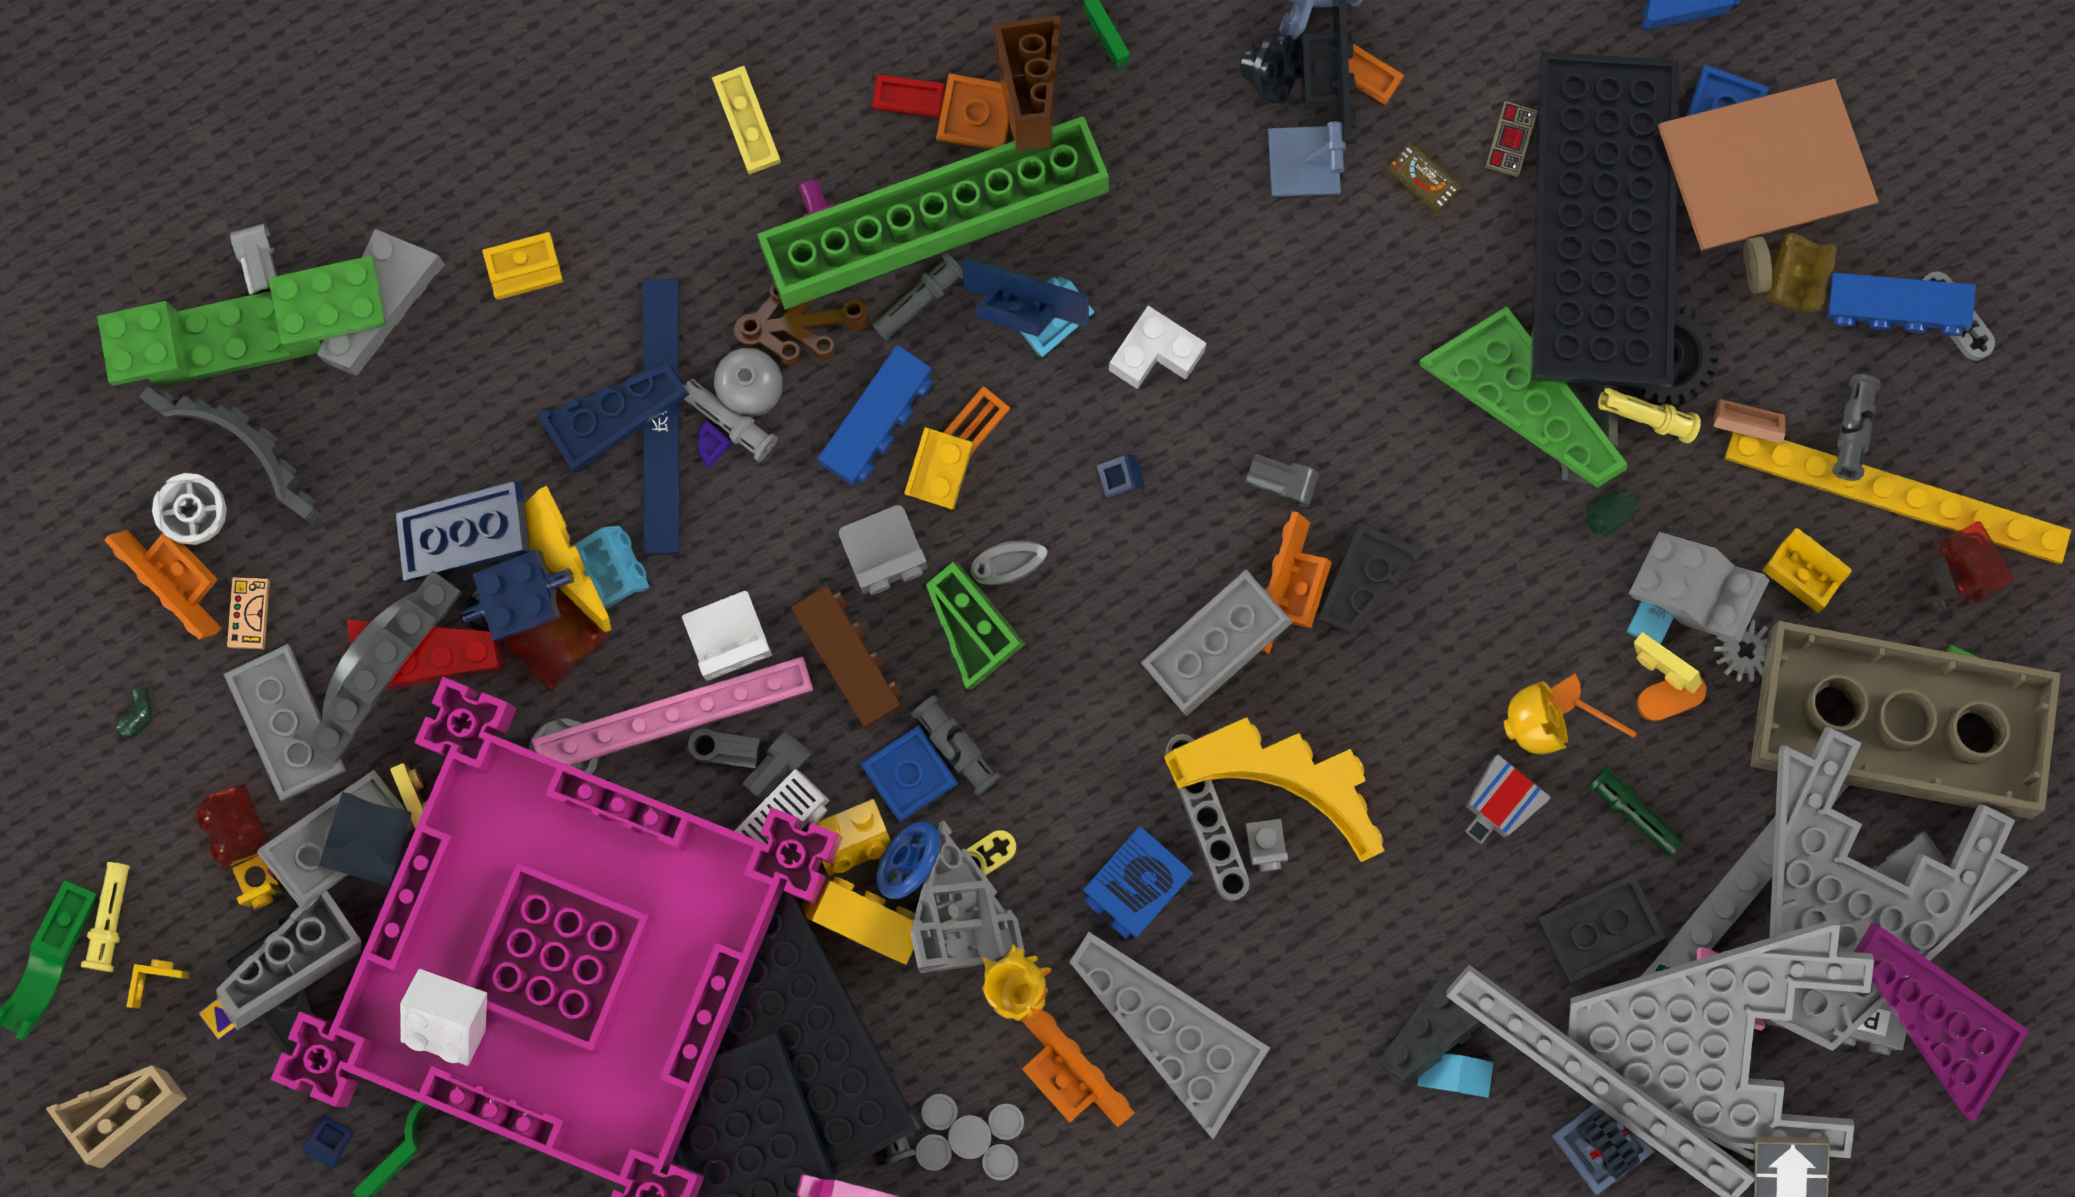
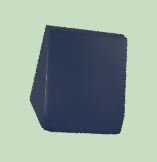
M1126 454L1097 465L1106 498L1145 488L1137 455Z
M324 1115L305 1141L303 1153L335 1169L355 1132Z

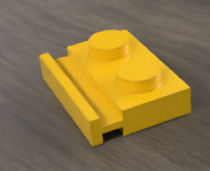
M550 232L482 250L496 300L564 282Z
M925 427L904 494L954 509L974 442Z

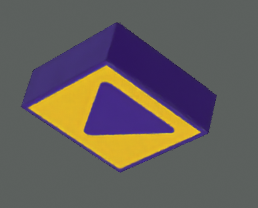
M217 998L197 1013L219 1042L236 1030L218 1003Z

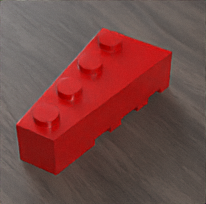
M347 620L350 645L371 622ZM434 627L414 650L385 690L441 682L442 677L453 680L503 672L499 642L493 641L491 633L488 631Z

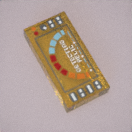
M1411 142L1387 166V170L1437 214L1462 188Z

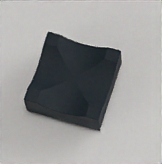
M342 791L318 866L389 886L412 812L377 805Z

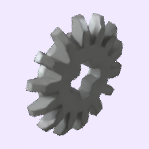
M1750 620L1749 628H1746L1740 642L1743 641L1746 645L1749 643L1754 644L1755 649L1752 651L1754 657L1751 660L1747 656L1742 658L1738 656L1737 652L1741 649L1739 642L1720 636L1716 637L1724 642L1723 646L1714 647V652H1723L1724 656L1716 660L1718 665L1725 662L1729 665L1723 672L1727 676L1733 670L1737 671L1736 681H1741L1743 674L1748 673L1749 682H1753L1755 671H1758L1763 677V665L1768 638L1764 639L1763 635L1768 628L1763 626L1759 632L1755 631V620Z

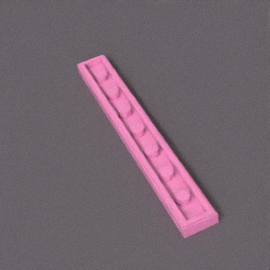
M799 657L533 739L532 743L536 753L573 766L814 690L804 658Z

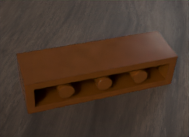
M825 586L791 607L865 731L902 709L898 700L903 698L900 690L893 679L889 682L885 681L880 670L885 668L884 664L875 650L869 653L866 650L862 641L867 637L857 620L852 623L849 622L843 612L849 607L838 590L832 593L829 587Z

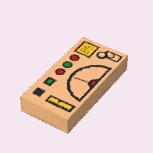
M232 578L228 648L265 650L270 580Z

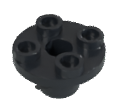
M1272 34L1263 42L1260 48H1256L1253 44L1241 57V75L1247 80H1252L1258 96L1263 101L1278 104L1285 103L1296 79L1302 76L1301 58H1299L1297 45L1290 35Z

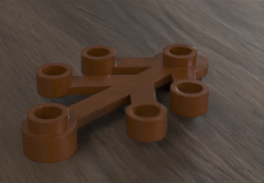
M773 283L770 287L771 296L756 314L743 315L736 321L734 334L737 341L747 347L762 345L778 355L784 364L794 365L801 358L799 346L793 341L783 343L772 334L785 332L813 350L817 358L827 360L835 353L833 340L828 336L818 337L807 329L842 323L850 331H859L867 326L869 314L866 305L858 300H850L840 309L805 314L816 299L791 307L782 318L770 319L780 305H783L780 296L775 294L777 289L775 283ZM852 309L860 310L856 315L848 314ZM749 325L757 327L751 332L745 330ZM821 345L830 346V348L826 351H820L818 349ZM788 350L795 351L793 356L788 357L784 355Z

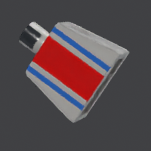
M1496 755L1490 761L1466 804V807L1477 816L1465 832L1480 844L1486 840L1493 830L1505 838L1548 802L1551 797L1501 756Z

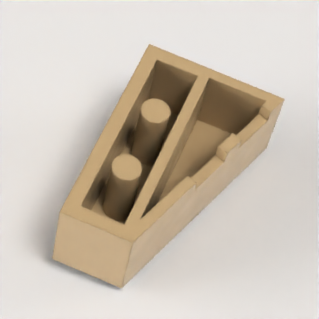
M151 1065L109 1082L110 1084L92 1092L82 1093L75 1099L60 1105L55 1104L47 1107L46 1110L84 1162L88 1165L103 1168L187 1099L167 1071Z

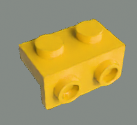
M1798 528L1794 529L1780 544L1762 570L1818 614L1825 608L1840 584L1852 572L1851 568L1845 565L1839 558L1832 555Z
M874 799L815 823L843 837L833 863L830 864L822 861L829 876L836 873H844L853 866L870 859L882 857L891 842Z

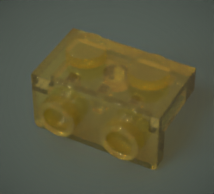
M1795 233L1785 234L1773 273L1772 286L1766 299L1798 313L1819 311L1826 298V288L1830 274L1835 266V256L1838 247L1833 244L1818 245Z

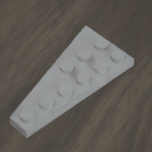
M1088 932L1069 963L1203 1129L1214 1139L1270 1047Z

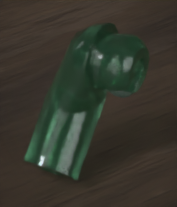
M148 688L131 691L133 709L123 720H119L116 725V731L120 737H137L151 723L152 709Z

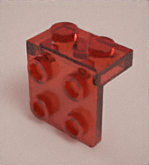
M561 589L556 591V603L561 618L505 639L516 655L521 656L533 669L535 676L545 682L551 690L563 682L573 665L607 642L610 637V631L604 632Z

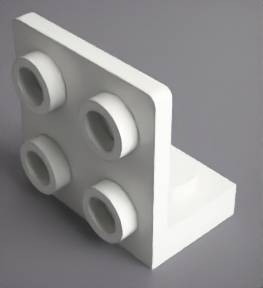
M747 591L732 595L682 616L699 660L698 665L706 681L772 656Z

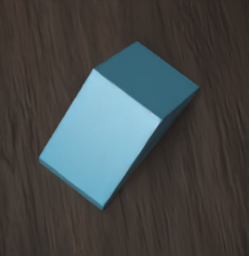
M1444 1053L1441 1061L1418 1078L1417 1086L1488 1098L1494 1062Z

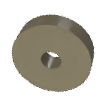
M1763 237L1748 238L1745 240L1743 248L1748 286L1753 294L1769 292L1772 286V264L1767 243Z

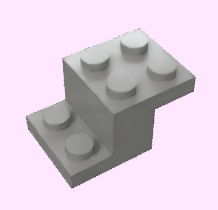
M1659 532L1629 594L1636 600L1664 608L1685 626L1740 642L1768 585L1769 579L1764 574L1734 566L1716 548Z

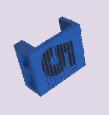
M1139 826L1084 888L1083 893L1088 896L1084 902L1098 915L1105 911L1112 917L1114 921L1110 925L1125 939L1130 934L1136 939L1188 881L1193 872Z

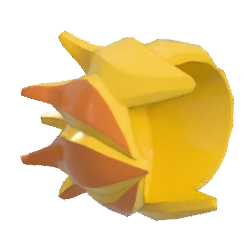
M1014 944L1011 945L1008 954L998 962L982 957L985 964V982L982 989L987 1002L994 1008L997 1014L1006 1019L1023 1021L1029 1017H1035L1042 1011L1045 1005L1046 993H1048L1044 976L1051 972V968L1039 969L1034 964L1038 957L1030 956L1025 958L1024 949L1020 948L1016 951Z

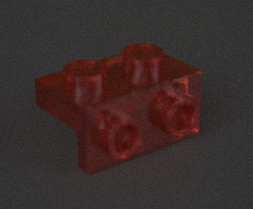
M1980 521L1939 542L1943 548L1940 550L1942 560L1949 568L1954 567L1960 577L1958 586L1966 598H1972L1974 603L2015 581Z
M245 784L205 797L197 806L196 818L198 824L203 831L206 830L211 841V855L216 863H220L223 871L232 868L236 863L259 856L257 854L258 849L269 842Z

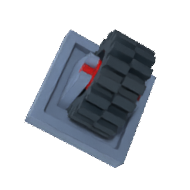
M1594 1104L1551 1135L1595 1195H1598L1654 1153L1647 1142Z

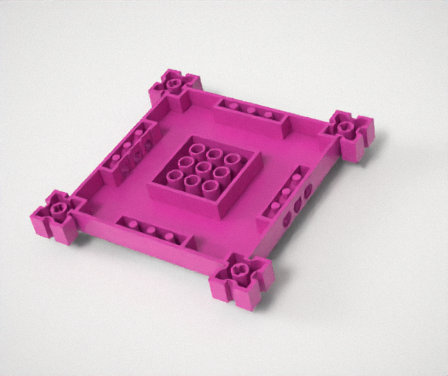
M442 677L432 700V704L439 707L440 711L436 720L425 717L415 743L425 749L445 756L446 759L334 1022L310 1013L299 1012L288 1039L297 1042L293 1054L281 1053L270 1080L296 1091L309 1092L311 1085H313L311 1097L335 1107L348 1108L359 1082L349 1077L352 1073L626 1186L625 1191L613 1190L611 1197H697L705 1176L680 1165H671L783 889L790 895L816 904L826 880L825 876L818 873L822 861L830 864L833 863L843 837L836 832L813 823L810 824L807 833L801 831L803 821L798 817L771 807L760 833L769 839L768 844H765L494 736L496 731L503 734L507 733L516 712V707L481 692L479 700L476 702L475 700L478 695L476 691ZM418 969L487 993L486 1032L469 1066L458 1062H447L439 1055L425 1050H413L401 1042L400 1003Z

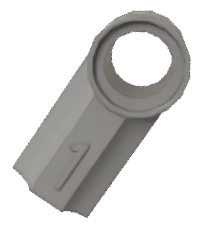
M266 224L230 233L235 255L242 264L249 295L271 291L269 278L277 276L271 255L274 253V248L269 246L267 236H270Z

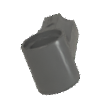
M1255 454L1245 484L1278 494L1284 501L1291 499L1300 502L1299 506L1309 507L1320 473L1304 465L1294 463L1287 465Z
M700 729L691 735L688 749L697 761L704 764L714 763L756 769L759 761L761 739ZM703 738H711L715 742L713 752L706 756L699 755L697 752L698 742Z
M785 731L777 738L766 752V758L742 783L762 802L795 769L797 770L805 760L809 762L813 756V753L788 731Z

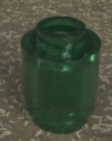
M1627 489L1614 490L1586 509L1588 516L1585 517V521L1595 535L1600 533L1602 536L1608 537L1635 518V514L1640 510L1639 505Z

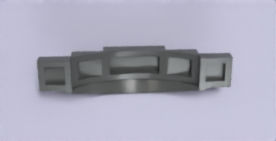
M148 386L139 396L145 403L173 423L179 417H185L211 423L232 432L259 458L271 479L278 500L311 524L320 514L312 507L316 503L313 498L300 489L296 494L293 493L301 481L293 476L297 469L282 458H279L277 461L276 458L282 452L275 445L278 438L262 426L258 431L254 430L247 424L251 418L233 406L230 411L222 405H219L217 409H213L198 397L192 402L184 395L178 402L175 397L161 388L156 393Z
M431 571L416 592L392 604L367 625L339 662L326 692L323 719L305 743L331 762L337 763L357 737L358 730L389 683L428 633L445 617L462 591L435 571Z

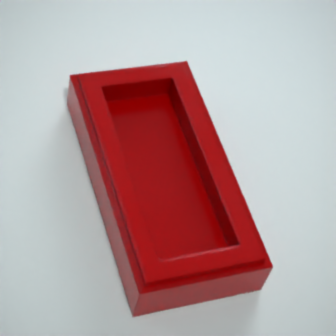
M877 74L872 110L940 119L945 83Z

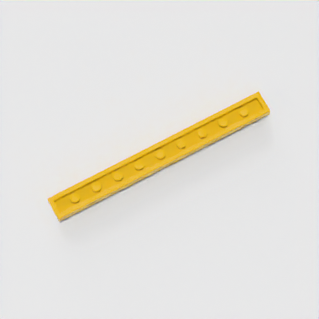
M1732 432L1724 457L1725 460L2056 564L2063 563L2071 534L2070 529L1863 464L1862 467L1865 471L1864 476L1860 480L1848 481L1841 479L1832 473L1833 465L1838 461L1837 456L1783 440L1781 444Z

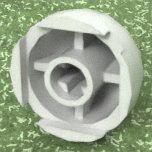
M183 473L173 476L166 481L167 484L162 487L160 492L157 491L152 508L155 524L167 537L178 543L197 545L209 541L219 533L225 523L227 507L222 492L212 481L199 474Z

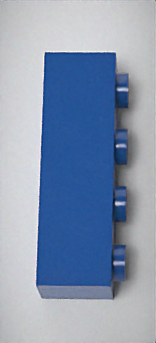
M1833 273L1830 278L1827 319H1834V325L1843 327H1854L1856 322L1870 323V328L1878 330H1890L1891 325L1905 326V331L1926 333L1927 328L1941 329L1942 335L1962 336L1963 331H1969L1972 327L1976 285Z
M896 345L818 457L819 464L853 487H855L858 481L865 483L875 468L871 464L878 452L884 455L893 443L895 437L891 433L898 424L904 426L914 412V408L911 405L916 397L920 396L923 398L933 385L934 380L930 378L932 376V368Z

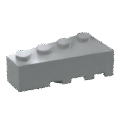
M377 229L374 230L362 257L372 256L375 259L387 326L324 339L317 354L325 363L355 376L359 374L385 341L384 339L395 325L397 326L405 316L406 311L420 297L429 282L445 265L439 255Z
M325 891L303 908L298 907L290 915V918L276 932H273L264 941V944L252 956H249L216 989L217 1001L236 1030H239L360 954L361 939L328 891Z

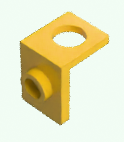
M260 856L233 867V872L243 892V895L237 897L238 903L248 907L253 906L254 909L270 904L274 901L272 896L282 892L277 880H274L268 874L267 870L269 867ZM253 866L261 867L266 874L264 883L259 887H251L245 880L247 870Z
M152 959L151 966L134 964L127 1007L140 1009L146 973L189 979L190 972L173 970L174 962Z

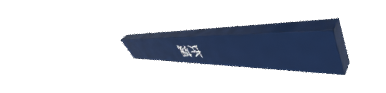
M678 279L643 280V373L662 365L670 364L679 376ZM678 402L643 426L645 555L680 554Z

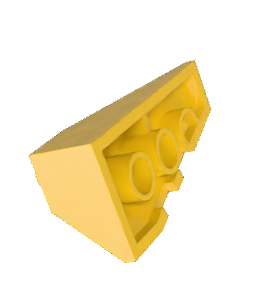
M542 487L524 504L530 551H541L545 567L551 575L567 568L572 571L573 575L571 576L574 577V582L559 588L604 632L612 630L608 614L590 576H585L584 574L585 568L576 546H570L569 544L570 538L565 528L566 524L548 487Z

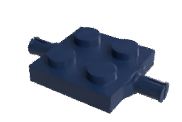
M539 550L530 551L474 573L473 577L479 593V604L462 609L461 615H466L462 618L468 624L471 621L484 617L488 623L492 640L498 642L561 618L556 603V588L573 583L574 577L571 576L573 573L567 568L551 575L545 567L541 551Z

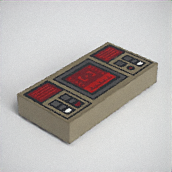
M1504 101L1485 168L1515 177L1519 176L1537 110Z

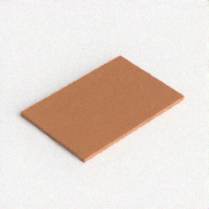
M1835 79L1662 122L1658 125L1701 251L1879 203Z

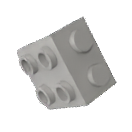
M900 505L843 526L839 530L840 539L863 594L870 592L871 595L883 592L890 588V583L903 579L904 582L921 576L923 574L922 570L928 568L927 561L922 549L919 547L905 510Z

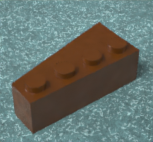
M1061 15L993 24L994 55L1016 151L1051 147L1062 44Z

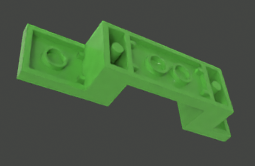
M372 256L272 277L269 278L271 291L177 311L168 302L163 301L99 315L97 318L108 381L112 386L149 379L160 388L316 354L319 352L324 339L387 326L375 259Z

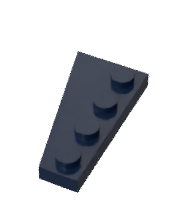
M665 364L627 379V382L617 386H608L598 390L596 394L580 400L578 398L564 403L565 406L552 411L546 410L537 415L571 470L577 473L690 395L673 366Z

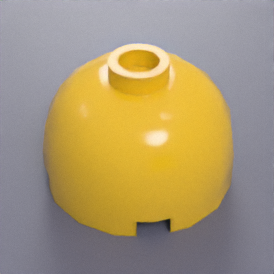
M1541 681L1520 690L1511 699L1508 706V719L1504 720V728L1510 740L1516 739L1520 747L1530 753L1540 755L1565 749L1564 743L1568 742L1567 729L1561 709L1558 707L1556 711L1549 699L1555 697L1547 683Z

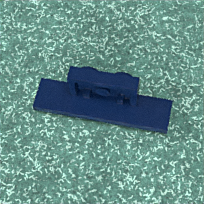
M965 258L962 261L964 289L985 296L976 306L977 318L1037 337L1054 318L1084 327L1089 324V296L973 259Z

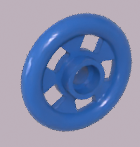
M928 822L911 824L890 842L881 857L876 875L877 886L883 896L890 899L903 898L915 891L928 877L940 851V836L934 825ZM922 836L919 844H915L917 837ZM896 873L897 877L891 882V877Z

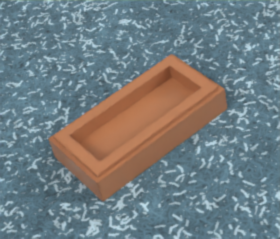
M1717 399L1714 427L1782 444L1786 434L1785 416L1783 414L1722 399Z

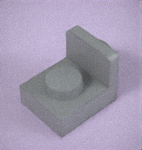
M1281 819L1246 823L1251 866L1259 865L1260 872L1281 869L1280 863L1288 861Z

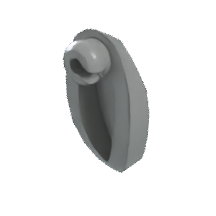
M1009 541L997 544L983 551L974 559L971 566V575L977 582L986 585H1004L1018 581L1032 573L1044 562L1047 556V549L1041 544L1031 541Z

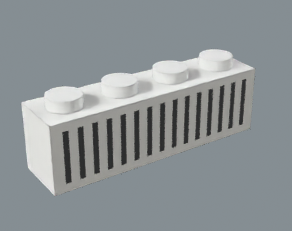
M795 769L734 832L768 844L769 839L760 833L771 807L798 817L803 821L800 829L802 830L808 822L815 824L825 815L828 810L824 806L830 800L805 775Z

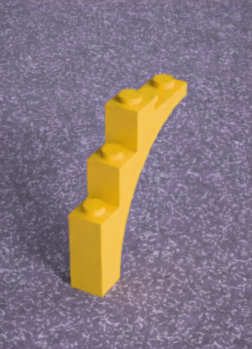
M1246 717L1174 749L1164 756L1178 789L1205 780L1223 778L1250 779L1272 784L1307 800L1325 814L1347 838L1360 862L1385 851L1382 846V835L1378 828L1372 825L1366 813L1368 810L1367 804L1363 796L1357 793L1354 788L1366 780L1363 776V765L1360 759L1353 755L1351 749L1314 765L1312 750L1309 744L1302 740L1299 733L1262 749L1260 733L1255 725L1250 724Z

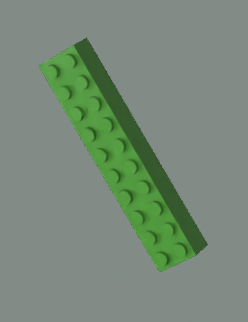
M1084 116L1054 126L1051 147L1016 151L1015 142L1013 141L757 235L781 302L786 310L1109 192V175Z

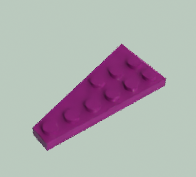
M1871 923L1854 952L1873 954V984L1957 1107L1968 1120L1974 1122L2029 1030L1884 928Z

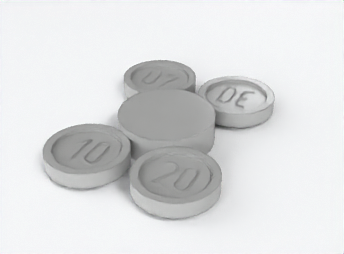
M935 1094L925 1101L922 1107L924 1122L935 1130L951 1128L948 1135L949 1142L943 1136L937 1134L927 1135L919 1141L916 1147V1158L922 1167L931 1171L944 1168L949 1163L953 1150L954 1153L965 1159L978 1158L984 1154L982 1160L983 1169L992 1179L1006 1180L1014 1175L1018 1167V1157L1015 1151L1004 1144H996L990 1148L989 1146L992 1138L991 1132L1002 1140L1013 1139L1021 1133L1024 1126V1117L1016 1106L1011 1104L998 1105L991 1111L987 1124L983 1119L972 1115L963 1116L956 1120L958 1115L957 1105L947 1095Z

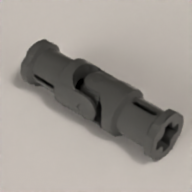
M1866 374L1854 375L1850 379L1849 386L1852 389L1850 400L1845 403L1844 420L1841 424L1837 447L1840 449L1838 461L1832 468L1833 475L1848 481L1860 480L1864 476L1865 470L1862 467L1864 454L1869 450L1872 424L1874 423L1877 410L1874 406L1876 393L1881 389L1880 380Z
M933 695L919 705L910 715L914 719L918 718L931 734L929 737L931 741L951 762L955 770L966 776L976 788L975 794L980 796L1002 776L998 772H993L981 757L983 754L981 750L970 740L958 722L946 715L937 704V697ZM948 735H954L950 741H947Z

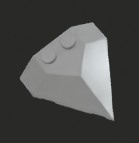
M939 822V855L932 871L923 883L910 932L919 972L926 973L984 964L982 957L998 961L1008 954L1013 944L1016 946V951L1020 948L1024 949L1018 919L1010 909L1006 911L995 898L997 891L966 849H959L949 835L952 830L946 822Z

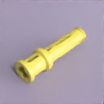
M1605 388V392L1600 394L1598 406L1601 410L1652 426L1653 430L1660 435L1668 433L1677 436L1681 442L1687 444L1697 437L1700 430L1701 419L1696 413L1689 412L1685 414L1679 412L1670 404L1654 405L1610 388Z
M107 862L95 927L90 928L87 934L90 942L86 960L81 962V967L106 972H113L114 970L111 962L115 943L120 941L116 928L123 902L128 870H130L129 865Z

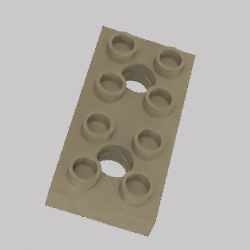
M1778 621L1768 633L1750 767L1778 772V754L1781 745L1788 746L1811 758L1824 728L1830 727L1862 743L1843 784L1977 809L1978 804H1982L2002 814L2033 819L2045 811L2061 673ZM1831 687L1844 693L1846 699L1854 708V718L1849 724L1838 727L1822 719L1815 705V697L1822 689ZM1970 713L1982 717L1985 725L1993 731L1994 744L1989 751L1985 753L1974 752L1962 743L1957 733V721L1963 715Z

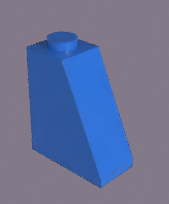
M1647 0L1641 29L1652 30L1728 14L1734 4L1738 5L1740 0Z

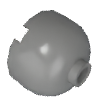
M741 348L730 352L720 361L714 374V390L717 398L727 408L741 416H751L753 418L768 413L777 405L783 391V378L778 364L770 355L754 348Z

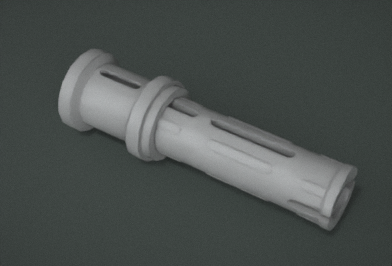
M691 379L685 384L690 395L685 397L684 400L730 434L729 438H731V441L734 444L740 443L754 454L755 460L758 462L762 461L775 446L778 437L774 434H767L755 425V420L751 416H741L730 410L714 394L696 382L695 379Z

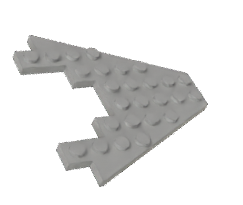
M1825 727L1811 758L1788 746L1781 745L1778 754L1769 938L1831 919H1839L1840 933L1837 951L1854 952L1870 924L1874 923L1931 961L2027 872L2028 866L2000 853L2015 820L1982 804H1978L1950 867L1923 854H1918L1903 885L1847 857L1862 824L1831 808L1862 743L1830 727ZM1871 982L1870 993L1796 988L1792 1021L1767 1020L1833 1051L1886 1001L1873 982Z
M1831 919L1572 997L1570 999L1567 1037L1701 1135L1753 1161L1755 1137L1829 1138V1157L1851 1158L1854 1134L1853 1119L1782 1114L1784 1082L1749 1078L1755 1018L1792 1021L1796 988L1870 993L1874 957L1871 953L1837 951L1840 922L1839 919Z

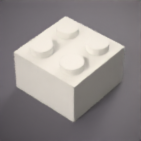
M418 969L400 1003L401 1042L413 1050H425L439 1055L447 1062H458L469 1066L486 1032L487 993Z

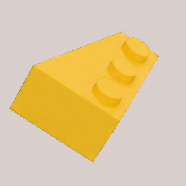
M837 876L834 877L833 882L825 880L816 904L803 900L801 906L805 912V918L905 965L907 964L914 949L910 932L915 913L900 906H897L895 911L883 906L886 901L884 898L866 891L863 897L852 891L854 884Z

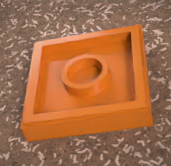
M949 73L936 141L983 150H991L1006 144L1010 120L1001 82Z

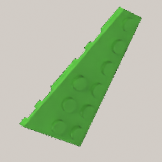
M1508 307L1503 308L1420 359V366L1597 488L1627 470L1626 461L1565 382L1530 380L1532 338Z

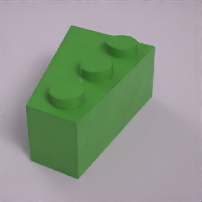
M952 562L926 584L941 625L950 643L952 654L959 666L966 689L976 687L1026 645L960 564Z

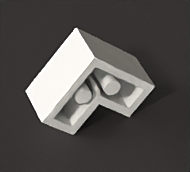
M1147 306L1110 361L1109 371L1138 389L1157 361L1186 380L1205 352L1207 343L1150 306Z

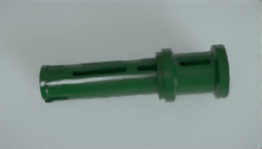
M1606 765L1587 785L1586 789L1590 792L1595 791L1609 804L1608 809L1616 813L1620 811L1642 833L1666 852V855L1671 856L1684 840L1634 796L1636 793L1631 785L1625 786L1611 773L1612 768ZM1604 783H1607L1612 789H1614L1616 791V794H1613L1606 786H1604ZM1627 803L1634 807V810H1631L1627 806ZM1639 815L1644 816L1652 825H1654L1662 833V835L1656 833L1648 824H1646L1639 817Z

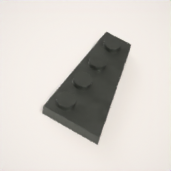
M277 919L216 960L227 977L249 956H252L273 932L280 928ZM304 989L257 1018L281 1053L293 1054L297 1042L288 1039L299 1012L313 1014Z

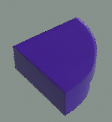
M704 421L699 430L698 450L702 461L710 469L733 443L710 422Z

